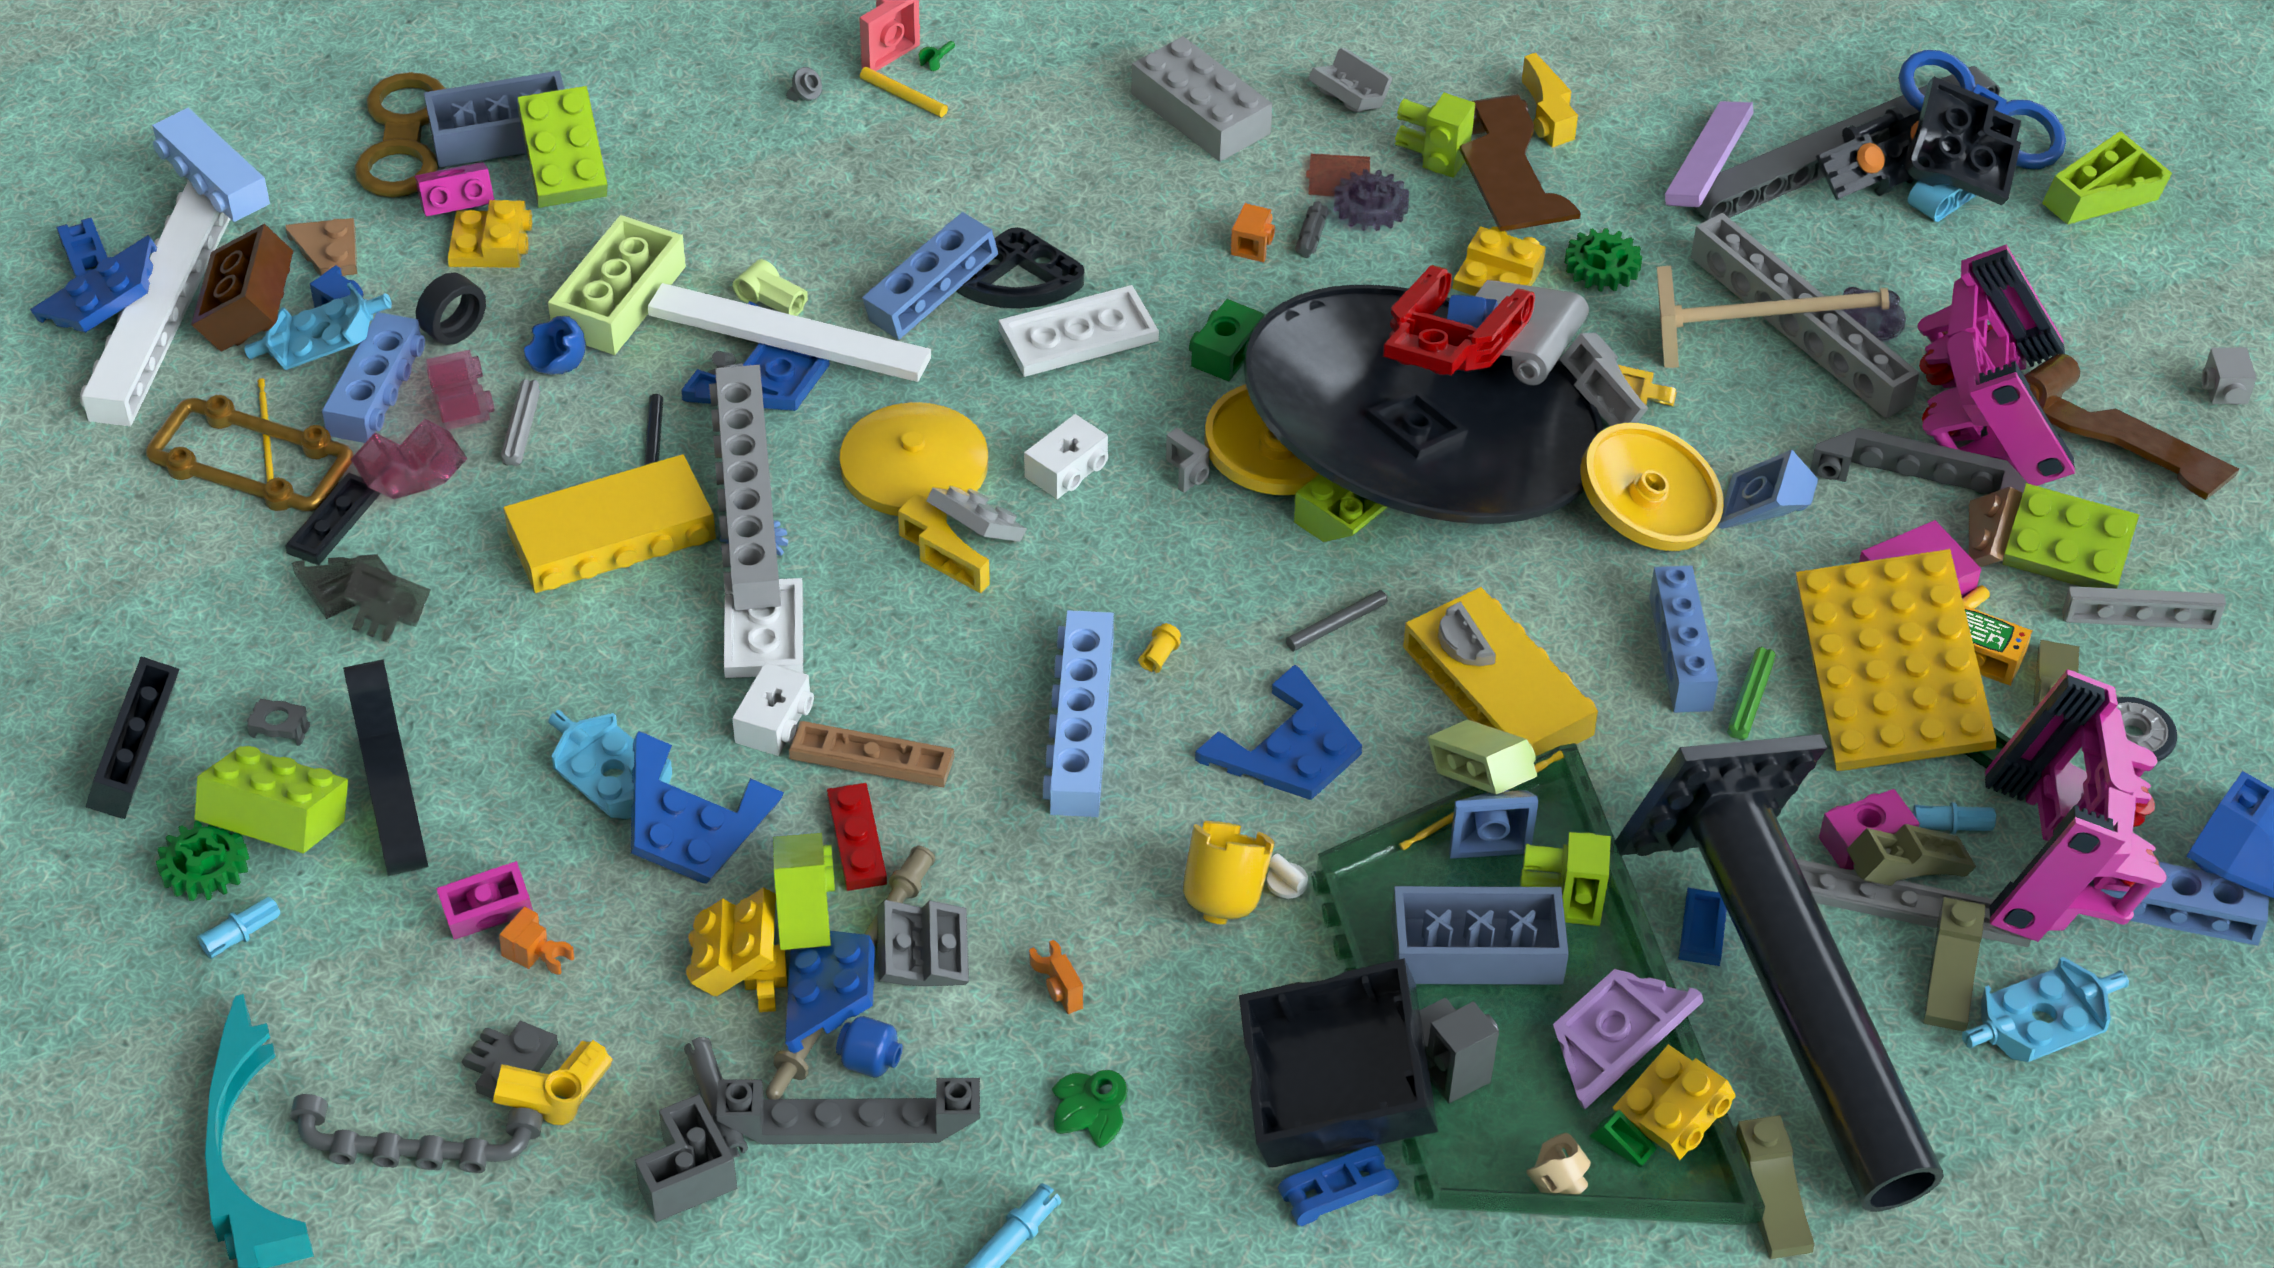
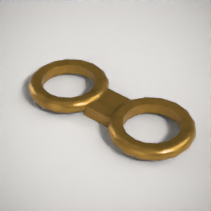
M408 72L392 75L377 83L367 97L369 114L376 122L384 125L385 130L383 141L370 146L359 156L355 165V174L360 185L377 196L393 198L408 196L418 192L415 175L438 170L436 155L428 146L420 143L422 126L429 124L426 107L415 113L399 114L388 111L381 105L387 95L402 88H420L427 92L446 89L439 80L427 74ZM389 155H411L423 163L419 172L413 177L402 181H382L370 173L373 164Z

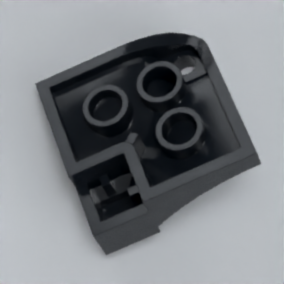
M1934 76L1927 85L1918 127L1913 140L1908 146L1905 168L1911 177L1930 186L1949 184L2003 205L2009 199L2021 142L2017 141L2021 120L1996 111V101Z

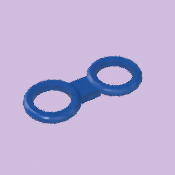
M1923 50L1914 53L1902 64L1898 77L1901 92L1908 103L1919 112L1922 110L1925 96L1920 93L1915 85L1914 72L1917 68L1925 65H1936L1953 74L1960 87L1996 101V111L2008 116L2026 115L2036 119L2045 127L2051 141L2049 150L2040 154H2029L2019 150L2016 166L2024 169H2043L2055 164L2063 155L2066 144L2064 128L2056 115L2045 106L2030 100H2011L2007 102L2006 99L1981 85H1976L1974 76L1962 61L1954 55L1940 50Z

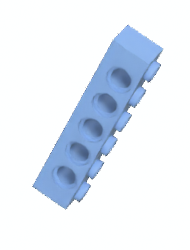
M1067 610L1066 626H1058L1057 649H1063V655H1056L1055 678H1060L1061 681L1060 685L1053 684L1052 708H1058V713L1050 714L1049 738H1055V744H1047L1046 768L1052 769V776L1044 775L1043 799L1050 800V815L1099 817L1114 639V613Z

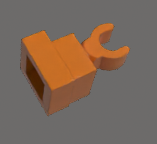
M525 906L499 934L501 956L527 969H530L540 957L546 963L551 973L560 975L562 973L561 962L555 958L564 956L569 960H574L573 946L564 941H547L546 928L539 925L538 913Z

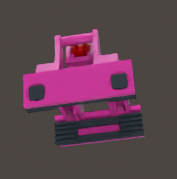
M2007 244L1962 260L1961 278L1954 282L1952 304L1922 318L1917 326L1923 336H1927L1931 344L1925 347L1927 353L1920 360L1919 367L1921 372L1926 374V379L1931 385H1942L1943 388H1952L1937 394L1927 401L1929 407L1926 408L1922 415L1923 430L1927 435L1932 436L1940 446L2007 460L2028 484L2039 486L2075 474L2074 457L2060 434L2056 433L2021 370L2026 369V360L2030 367H2033L2036 361L2038 364H2041L2042 359L2046 361L2049 357L2056 354H2065L2063 338ZM1988 320L1993 327L1989 332H1987ZM1948 331V334L1943 335L1942 332ZM1986 426L1988 435L1981 438V431ZM1974 440L1960 448H1957L1954 441Z
M2067 669L1985 770L1986 788L1990 789L1993 786V791L1996 792L2001 789V794L2004 795L2009 792V797L2012 798L2017 795V800L2020 801L2025 797L2026 803L2030 805L2038 803L2042 838L2048 841L2014 882L2010 881L1989 906L1990 925L2039 942L2047 931H2064L2078 914L2125 925L2133 918L2134 909L2153 888L2161 887L2166 881V873L2160 867L2158 860L2153 854L2156 849L2155 846L2133 833V827L2142 825L2145 822V815H2150L2155 810L2154 799L2148 792L2151 785L2140 777L2145 771H2151L2155 767L2157 757L2149 749L2127 740L2121 711L2116 708L2118 702L2115 687ZM2081 747L2084 754L2086 771L2070 762ZM2092 880L2094 881V887L2089 885ZM2101 890L2124 891L2127 893L2119 900Z

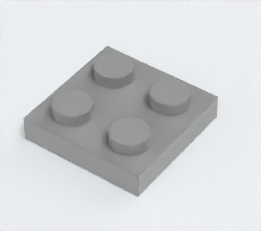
M949 486L948 490L932 488L926 500L983 537L1020 542L1027 528L1015 521L1017 515L999 506L996 509L987 504L988 497L973 489H968L966 493L954 486Z

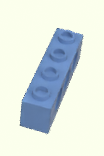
M961 212L862 297L869 321L900 340L998 255L992 229Z
M380 312L376 313L368 328L366 339L358 345L322 410L325 428L331 437L369 444L374 433L382 429L389 406L395 405L399 387L403 381L409 379L416 356L420 357L424 351L425 338L420 333L418 319Z
M1693 566L1654 567L1649 599L1674 713L1713 711L1718 677Z
M2159 862L2160 867L2166 873V881L2161 887L2153 888L2134 909V916L2130 920L2258 946L2268 922L2269 896L2226 880L2215 873ZM2101 890L2119 900L2127 893L2124 891Z

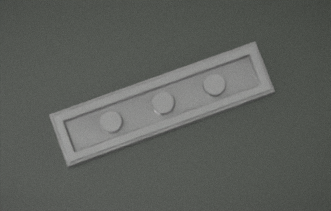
M2069 586L2062 615L2063 621L2069 623L2216 629L2219 626L2226 601L2225 595L2220 593Z

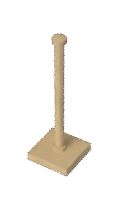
M1671 266L1657 267L1664 367L1666 368L1679 367L1677 327H1683V323L1881 306V310L1889 309L1888 288H1880V292L1682 309V305H1675Z

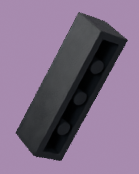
M142 656L140 657L93 779L86 808L121 819L126 818L170 701L179 668Z

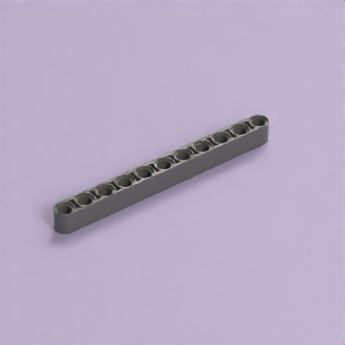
M1976 66L1968 67L1974 76L1976 85L1979 84L1999 95V85ZM1953 74L1942 78V80L1960 87ZM1927 85L1918 88L1920 93L1925 96ZM1904 95L1722 171L1718 174L1700 207L1693 208L1706 220L1720 213L1731 218L1822 179L1825 176L1816 156L1845 144L1842 137V131L1845 127L1861 125L1884 115L1886 110L1892 107L1900 109L1904 118L1919 111L1912 107ZM1889 128L1870 135L1873 144L1877 145L1891 139L1892 135Z

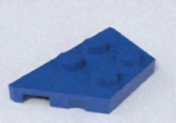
M147 235L114 257L102 260L95 269L84 276L72 279L67 283L66 287L31 308V312L41 323L48 318L52 319L56 326L63 328L73 327L76 331L86 333L148 294L150 285L148 279L152 274L154 266L149 257L150 253L157 251V246L151 237Z
M830 931L831 946L790 949L785 1043L790 1052L797 1053L804 1049L801 1040L817 1030L823 1028L825 1033L828 1034L841 1026L848 1018L856 1017L873 1006L875 946L869 935Z

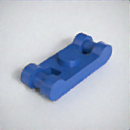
M91 217L81 220V224L68 227L65 224L56 227L75 278L84 276L93 270L86 271L85 269L97 266L102 260L108 258Z
M1375 1145L1289 1176L1278 1185V1191L1285 1202L1291 1203L1293 1207L1291 1214L1297 1225L1304 1226L1317 1220L1320 1215L1375 1194L1378 1196L1388 1194L1398 1187L1399 1180L1393 1170L1386 1169L1383 1164L1385 1157L1380 1148ZM1360 1171L1369 1172L1370 1175L1362 1177ZM1315 1189L1318 1195L1307 1198L1305 1193Z

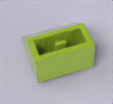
M1319 474L1296 492L1294 523L1322 542L1353 536L1383 512L1387 506L1361 497Z

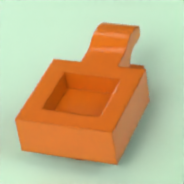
M1055 940L1049 941V952L1051 955L1049 957H1042L1038 955L1034 947L1030 948L1029 958L1031 967L1036 972L1050 976V978L1046 979V985L1054 1002L1060 1001L1067 1014L1083 1009V983L1066 954H1061L1060 945Z

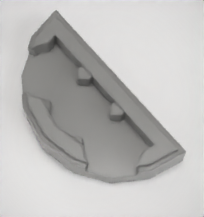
M1461 601L1450 606L1439 625L1438 638L1442 649L1451 658L1463 664L1474 666L1495 664L1496 654Z

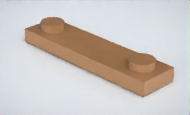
M800 721L789 749V756L792 760L944 788L954 760V749Z

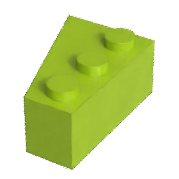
M2119 131L2055 175L2042 204L2068 225L2159 200L2172 172L2122 131Z
M822 833L774 836L773 863L780 950L831 946L827 892L835 891L831 845H823Z

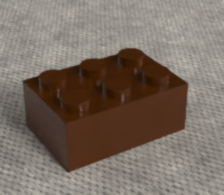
M262 224L212 251L191 325L221 352L233 345H241L249 337L260 331L265 332L271 329L278 320L277 314L281 299L284 296V287L287 275L290 272V263L294 251L266 224Z

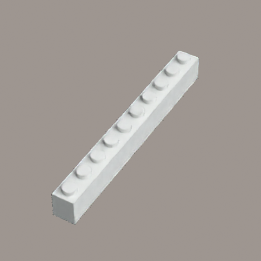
M189 180L183 192H179L172 214L166 218L165 228L161 237L157 238L154 242L157 246V251L153 252L150 257L154 266L152 274L148 279L150 282L148 294L119 312L117 325L112 335H108L103 354L100 360L97 359L95 361L93 374L88 384L84 385L81 389L80 403L85 407L87 418L90 422L122 426L132 425L207 269L210 254L216 250L230 221V218L223 212L219 213L215 210L211 201L204 194L199 195Z

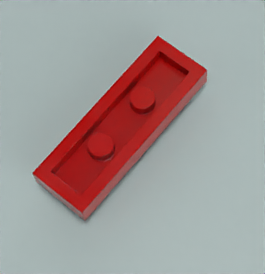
M867 783L827 789V798L847 891L887 885V874Z

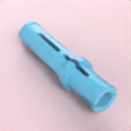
M1041 1183L1019 1209L1014 1208L1006 1215L1007 1222L964 1268H1000L1025 1240L1035 1237L1041 1222L1054 1208L1061 1204L1059 1195L1055 1194L1050 1199L1048 1196L1054 1190L1050 1186Z

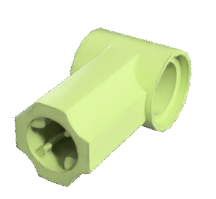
M758 259L733 281L734 292L740 300L746 303L750 301L755 304L759 301L782 313L797 316L803 311L805 303L808 301L806 290L779 277L776 268L763 259Z

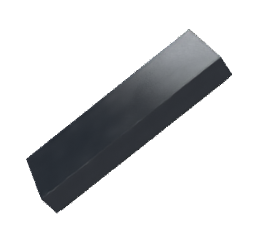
M348 473L285 545L286 553L319 566L382 493L381 485Z

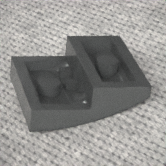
M884 900L877 907L879 981L910 986L966 985L969 982L967 908L931 900L923 907Z

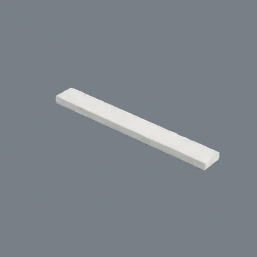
M664 283L660 285L648 305L649 316L915 382L919 381L931 359V349Z

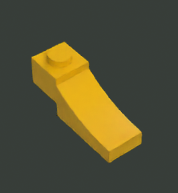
M1536 52L1524 56L1522 83L1527 87L1537 105L1536 116L1533 121L1537 136L1543 137L1552 148L1575 140L1578 114L1570 106L1572 91Z
M916 493L898 510L899 536L919 546L921 562L982 593L990 585L989 559L970 548L952 531L947 524V514L927 502V498Z

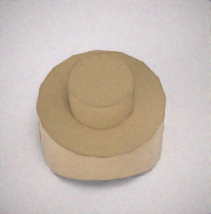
M1562 1133L1542 1144L1537 1162L1534 1167L1527 1170V1175L1543 1196L1549 1197L1560 1193L1565 1201H1569L1579 1196L1588 1187V1182L1583 1175L1588 1170L1591 1162L1575 1139L1568 1133ZM1563 1148L1566 1150L1569 1157H1567L1565 1153L1562 1151Z

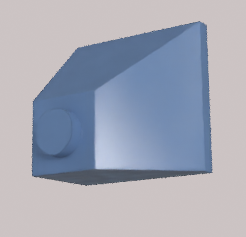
M1793 450L1736 472L1732 475L1724 500L1723 514L1717 526L1724 529L1784 516L1794 511H1802L1811 505L1818 478Z
M1506 790L1497 795L1489 792L1455 801L1449 848L1450 859L1524 854L1525 844L1532 845L1538 809L1537 796L1527 790Z

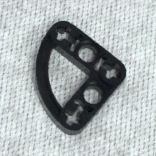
M1015 227L1004 231L994 238L998 255L993 259L1000 260L1001 263L996 265L986 264L957 289L956 292L972 301L993 307L1010 309L1039 307L1055 303L1079 291L1084 286V267L1080 262L1030 231ZM1045 257L1051 261L1048 263H1037L1034 260ZM1017 265L1046 282L1026 287H1006L992 284Z

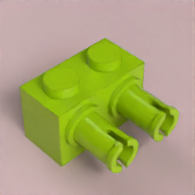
M1444 92L1437 103L1430 108L1404 98L1399 105L1397 119L1424 127L1426 133L1401 125L1395 137V146L1421 153L1423 157L1422 168L1454 178L1465 162L1460 152V146L1472 140L1475 102Z
M1569 832L1567 845L1563 844V848L1525 844L1520 887H1561L1565 923L1600 926L1609 879L1611 836Z

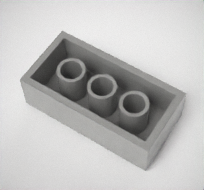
M1184 36L1132 63L1131 94L1219 162L1271 134L1272 102Z

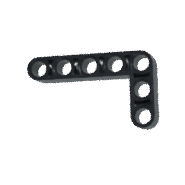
M384 659L343 667L387 875L391 876L429 867Z

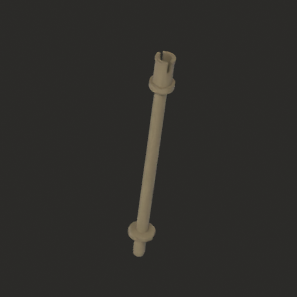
M917 845V847L914 846L911 849L902 867L895 870L889 879L892 890L886 900L903 903L906 898H914L919 894L922 888L921 881L936 860L934 854L928 848ZM877 914L864 933L870 936L875 947L878 943ZM823 1028L801 1040L804 1049L799 1052L792 1053L787 1050L776 1052L773 1057V1064L778 1071L766 1088L768 1099H780L793 1078L803 1080L807 1077L809 1067L804 1060L822 1033Z

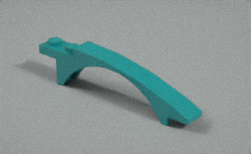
M244 994L236 995L224 1025L209 1091L205 1159L210 1215L218 1242L225 1241L229 1260L237 1259L238 1268H270L314 1257L306 1222L284 1217L256 1203L234 1183L223 1165V1135L231 1109L248 1082L276 1057L273 1043L262 1045L270 1039L268 1024L252 1026Z

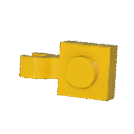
M1618 365L1631 388L1646 406L1648 400L1674 406L1677 394L1675 388L1652 384L1653 372Z
M773 945V962L744 979L745 990L757 989L759 1013L776 1011L775 988L787 987L786 951L780 950V945Z

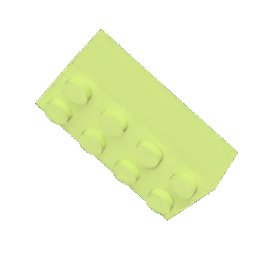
M620 215L549 300L550 321L557 316L571 317L581 327L586 346L616 355L648 315V305L662 283L672 285L686 267L683 235Z

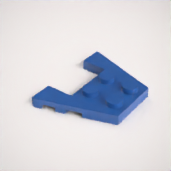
M750 301L748 303L750 305L758 306L757 304ZM759 343L743 366L760 365L764 408L796 411L829 367L830 360ZM697 369L681 389L682 400L711 404L709 384L716 383V375Z
M1294 665L1272 684V694L1298 710L1251 752L1218 731L1195 751V761L1206 766L1212 763L1227 768V773L1239 777L1246 774L1264 780V785L1312 800L1362 755V744L1303 671Z
M638 731L633 741L634 767L632 769V783L634 784V797L631 806V854L707 884L748 836L761 824L771 810L776 807L784 792L750 778L736 812H733L660 781L659 777L672 745Z

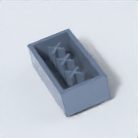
M560 70L424 92L428 122L438 167L527 153L518 113V97L565 89Z
M1394 886L1391 911L1394 960L1405 958L1415 984L1563 985L1569 954L1561 887Z

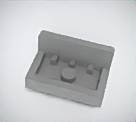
M1340 48L1333 65L1313 67L1308 80L1318 85L1319 91L1323 94L1342 100L1344 102L1343 105L1347 109L1354 112H1362L1363 110L1382 107L1392 82V77L1348 49Z

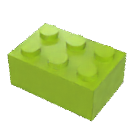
M587 86L518 97V113L538 208L607 197L608 184Z
M2026 483L2005 550L2003 565L2080 587L2117 589L2140 514Z
M239 746L197 776L194 820L304 854L345 821L348 779L334 775L328 769L311 768L298 764L292 758L275 757L262 753L256 747Z

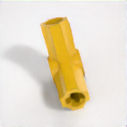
M582 1040L562 1066L550 1074L501 1064L492 1103L515 1108L533 1109L538 1111L548 1123L553 1125L568 1124L575 1118L580 1104L611 1067L613 1059L608 1055L604 1046L594 1040L590 1042ZM556 1096H562V1097H565L566 1099H561V1098H558V1097H556Z

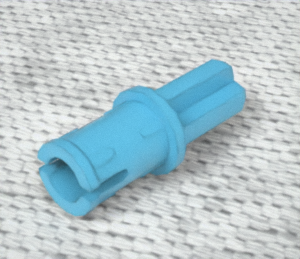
M1951 802L1950 806L1914 805L1913 815L1919 821V827L1925 829L1950 831V834H1956L1957 830L1992 831L1996 825V813L1992 807H1957L1956 802Z
M267 897L238 915L234 912L229 913L228 919L198 935L197 940L206 955L213 959L242 940L244 942L249 941V934L278 918L281 914L279 907L271 897Z

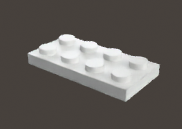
M1133 285L999 320V332L1024 377L1159 341V330Z

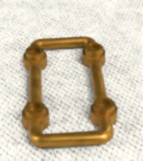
M224 395L212 396L207 401L199 398H187L181 401L146 448L148 459L154 464L166 467L169 475L174 479L186 480L195 476L265 499L267 507L274 511H284L291 507L307 512L316 510L333 491L353 461V451L350 447L333 441L328 430L322 426L312 425L301 431L235 410L233 402ZM195 412L205 415L208 424L216 429L227 428L233 424L303 447L304 454L311 459H321L328 455L335 456L337 459L313 493L306 497L294 493L291 483L283 478H273L265 484L199 463L194 453L186 447H175L169 453L162 450L188 415Z

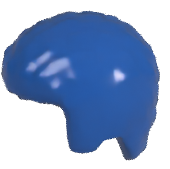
M557 316L551 321L533 326V339L524 347L525 359L533 370L554 375L571 372L579 366L585 355L586 342L581 327L574 319L569 316Z

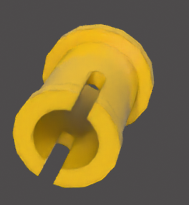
M1163 623L1161 626L1154 628L1152 640L1138 659L1139 664L1145 670L1150 672L1154 670L1155 673H1159L1172 650H1177L1181 644L1180 631L1168 623Z

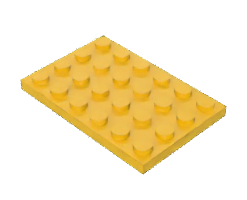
M1950 549L1796 572V583L1836 771L1996 749V736Z

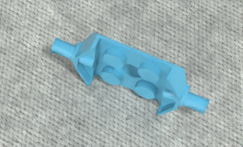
M348 283L347 287L351 291L350 295L334 299L319 307L304 310L294 316H291L286 308L283 307L277 314L278 320L275 325L266 331V336L261 340L246 344L244 348L245 353L249 359L269 353L271 357L274 356L284 370H288L346 349L366 339L369 322L373 320V314L390 309L392 307L391 299L386 293L370 300L363 299L354 286Z
M560 710L555 711L556 715L552 713L548 720L549 724L563 734L551 756L553 769L611 818H631V806L634 797V784L632 783L634 739L617 726L616 715L611 713L573 722ZM667 759L659 780L669 784L672 776L671 760ZM610 769H620L623 771L618 777H605L603 775Z
M2061 957L2055 969L1996 992L1990 993L1991 988L1988 985L1985 987L1981 999V1019L1983 1024L1963 1031L1964 1044L1967 1043L1966 1046L1968 1048H1973L1976 1045L1990 1041L1992 1045L1997 1044L2011 1059L2030 1062L2106 1032L2111 1020L2108 994L2128 987V977L2124 975L2122 970L2103 978L2097 977L2092 972L2065 957ZM2038 1011L2045 1012L2054 1021L2047 1023L2036 1020L2032 1013Z

